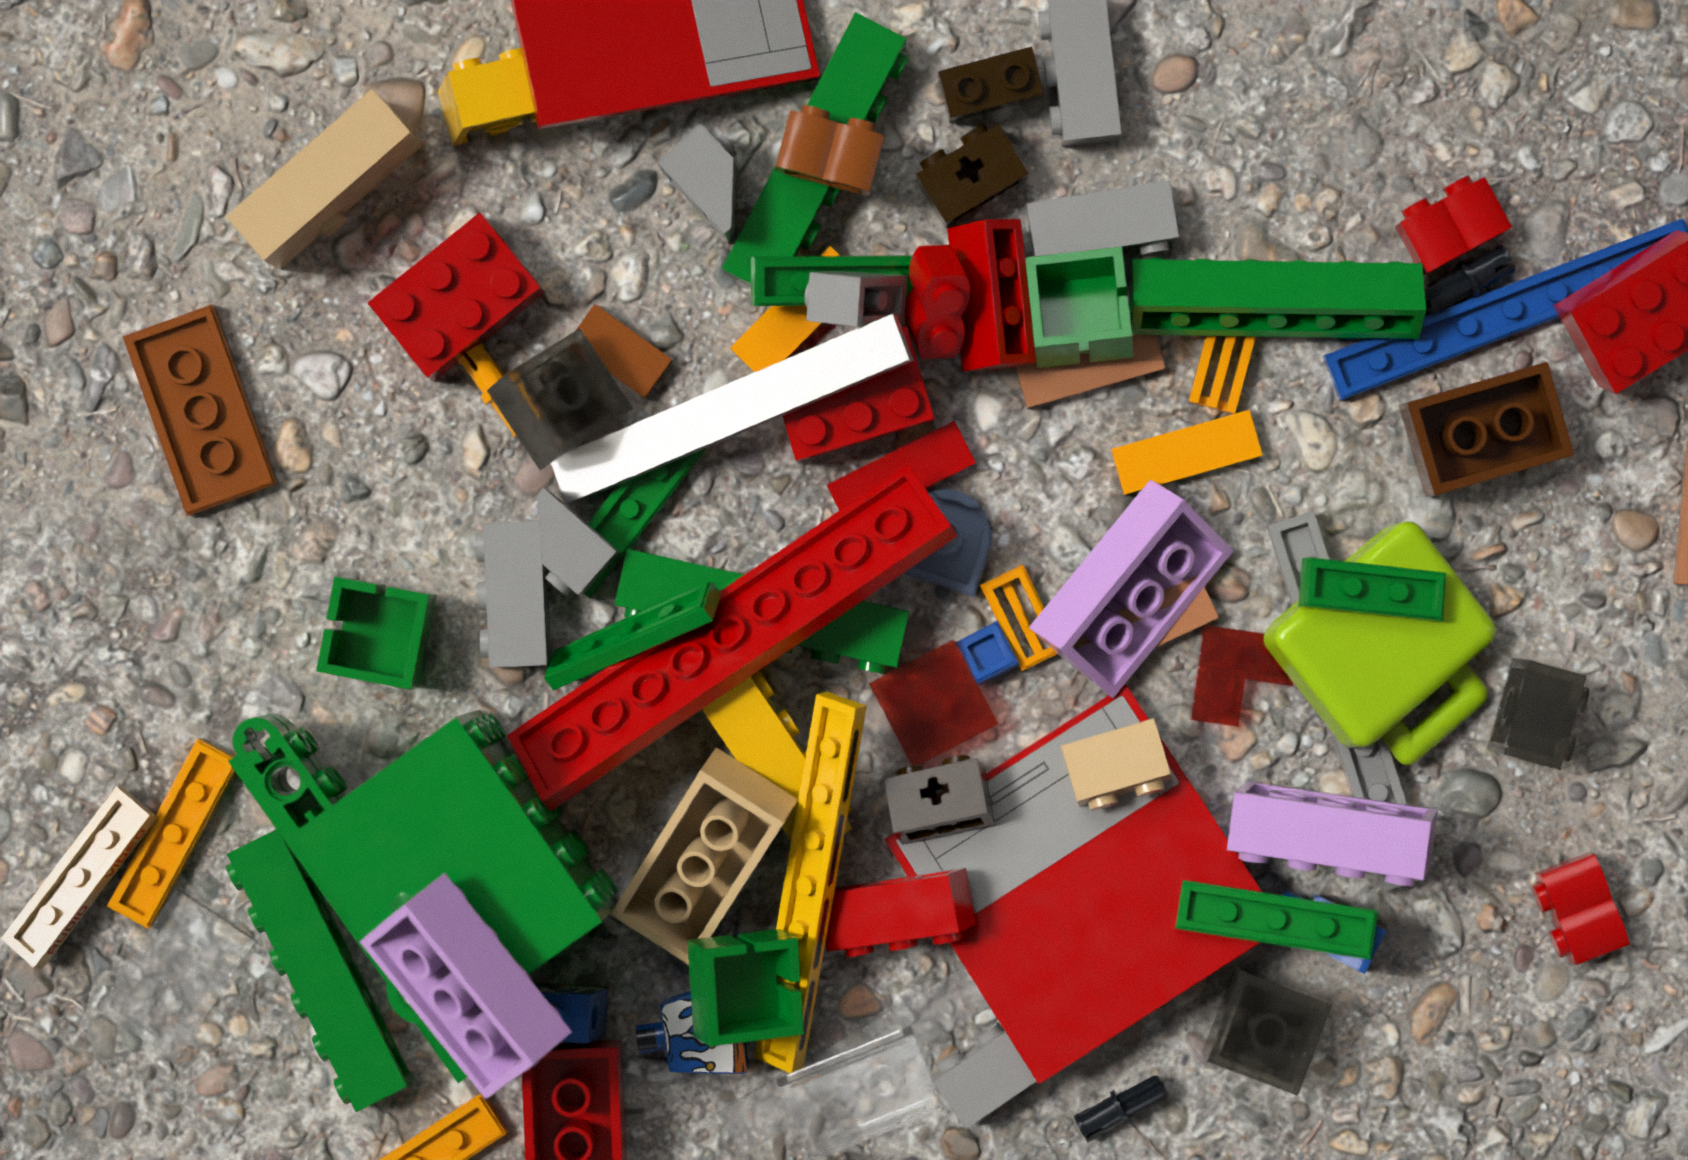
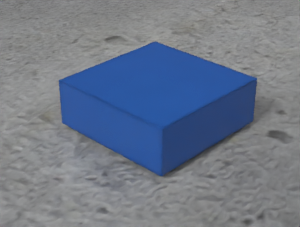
M997 621L955 642L977 687L1019 666Z

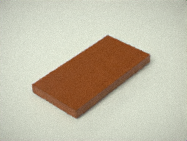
M211 304L122 336L186 516H192L279 485L215 305Z

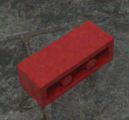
M984 219L947 228L949 245H952L968 277L971 291L968 306L961 316L965 328L964 342L960 349L962 372L1001 370L1036 363L1021 219Z
M966 868L836 887L825 942L827 952L845 949L846 957H854L874 952L873 945L888 943L889 951H896L917 946V939L932 937L933 944H944L961 940L962 931L977 925Z

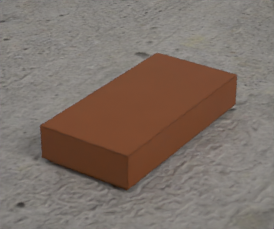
M596 304L593 305L567 341L569 345L644 399L647 398L673 361Z

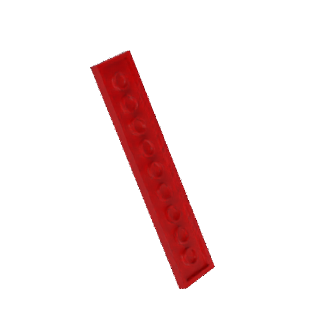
M907 464L719 591L721 596L713 621L608 666L506 736L542 802L552 811L958 536Z

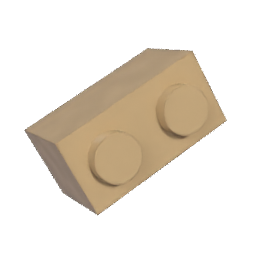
M1154 718L1061 745L1079 807L1089 804L1090 811L1116 805L1118 803L1117 796L1132 791L1136 792L1137 797L1165 790L1163 782L1172 780Z

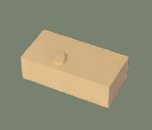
M370 89L225 217L263 261L281 270L322 233L329 237L339 230L348 220L344 214L421 148L423 143L375 90Z
M716 747L610 915L689 965L687 940L711 937L798 799Z

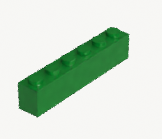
M855 12L807 106L817 107L830 112L829 120L848 125L849 118L870 120L876 123L888 100V97L882 95V92L889 78L891 77L898 81L909 61L910 55L904 52L907 38ZM774 167L722 267L723 272L751 287V256H797L801 247L809 251L822 227L815 220L823 205L832 208L841 190L776 172Z
M1204 258L1196 260L1132 259L1129 285L1132 335L1419 339L1426 313L1422 263H1403L1398 261L1388 263H1357L1354 261L1307 262L1305 260L1289 262L1259 261L1255 259L1222 261Z
M627 549L615 605L625 607L624 617H630L706 582L712 581L717 589L721 591L745 574ZM861 601L796 646L812 649V659L839 664L840 655L859 659L858 669L886 674L887 666L897 668L909 611ZM793 648L786 653L792 654Z
M277 829L228 853L227 856L231 862L226 865L228 875L238 891L245 890L252 904L248 908L249 917L260 934L266 932L274 948L269 951L271 961L280 976L287 974L295 992L290 994L292 1003L302 1019L309 1018L316 1032V1035L312 1036L314 1047L324 1062L330 1060L338 1076L333 1079V1082L342 1102L345 1105L351 1103L355 1112H358L408 1087L414 1079L317 885Z

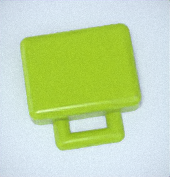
M1405 521L1382 529L1346 561L1446 572L1443 621L1433 622L1298 607V600L1266 629L1264 644L1342 745L1348 748L1369 747L1381 738L1401 764L1413 765L1487 701V687L1468 662L1494 640L1496 627L1492 619L1422 528L1414 522ZM1447 681L1455 692L1409 730L1402 719Z

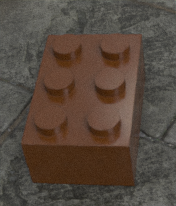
M1548 362L1398 405L1425 497L1439 495L1575 455Z

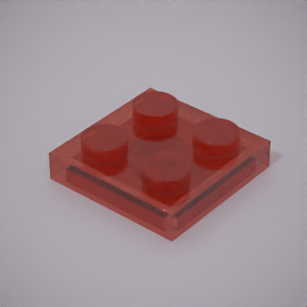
M954 639L869 683L912 766L921 765L998 724Z

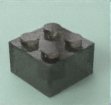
M580 328L509 371L487 390L540 471L607 429L634 409Z
M1512 658L1486 750L1561 770L1563 761L1569 762L1575 749L1577 737L1576 734L1571 733L1576 714L1582 715L1588 703L1590 688L1584 686L1587 676L1532 660Z
M1235 964L1202 1055L1207 1062L1298 1096L1332 1004L1324 997Z

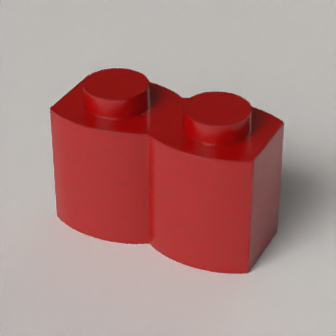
M1467 175L1443 189L1447 195L1446 198L1432 205L1427 198H1424L1401 211L1405 220L1398 223L1395 228L1414 263H1422L1423 276L1512 228L1485 177L1472 182L1470 176Z
M952 245L918 246L909 266V277L913 288L906 299L905 322L922 359L955 358L964 342L965 328L961 316L969 303L970 283Z
M1588 852L1535 873L1538 884L1531 887L1540 911L1542 913L1549 911L1553 919L1555 929L1549 931V935L1559 958L1567 956L1570 963L1578 965L1630 945L1624 924L1612 899L1606 878L1595 854Z

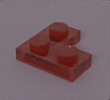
M1203 625L1190 720L1238 727L1245 679L1293 686L1292 680L1266 648L1264 633Z

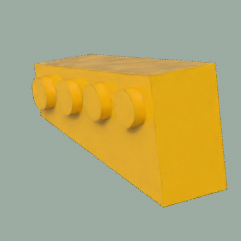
M521 48L505 51L499 54L500 60L485 64L481 63L480 58L462 60L452 65L453 71L447 72L438 90V95L452 147L468 143L467 134L472 131L484 128L486 133L494 136L509 132L510 128L522 124L521 118L530 116L531 122H537Z
M759 670L702 710L737 761L798 799L806 751L803 750L795 738L801 731L786 709L778 712L770 699L775 693ZM798 801L782 825L790 840L792 839ZM849 806L848 813L853 810L851 806ZM848 818L845 833L852 829V826Z

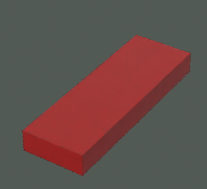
M954 420L827 484V487L838 509L841 510L907 464L926 489L976 464Z

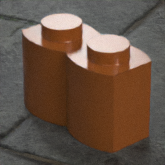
M803 105L801 112L790 110L775 171L843 191L869 196L885 136L876 133L877 125L857 118H849L848 125L829 120L830 112L813 106Z

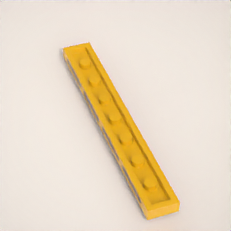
M830 692L816 694L776 929H781L798 938L800 981L789 982L776 975L777 982L784 981L801 991L804 1034L758 1040L754 1058L790 1074L802 1071L804 1067L867 706Z

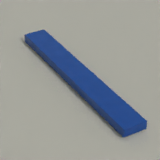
M1679 219L1424 317L1419 339L1368 338L1322 356L1339 401L1559 317L1553 306L1559 301L1672 232L1679 230L1688 233L1684 219Z

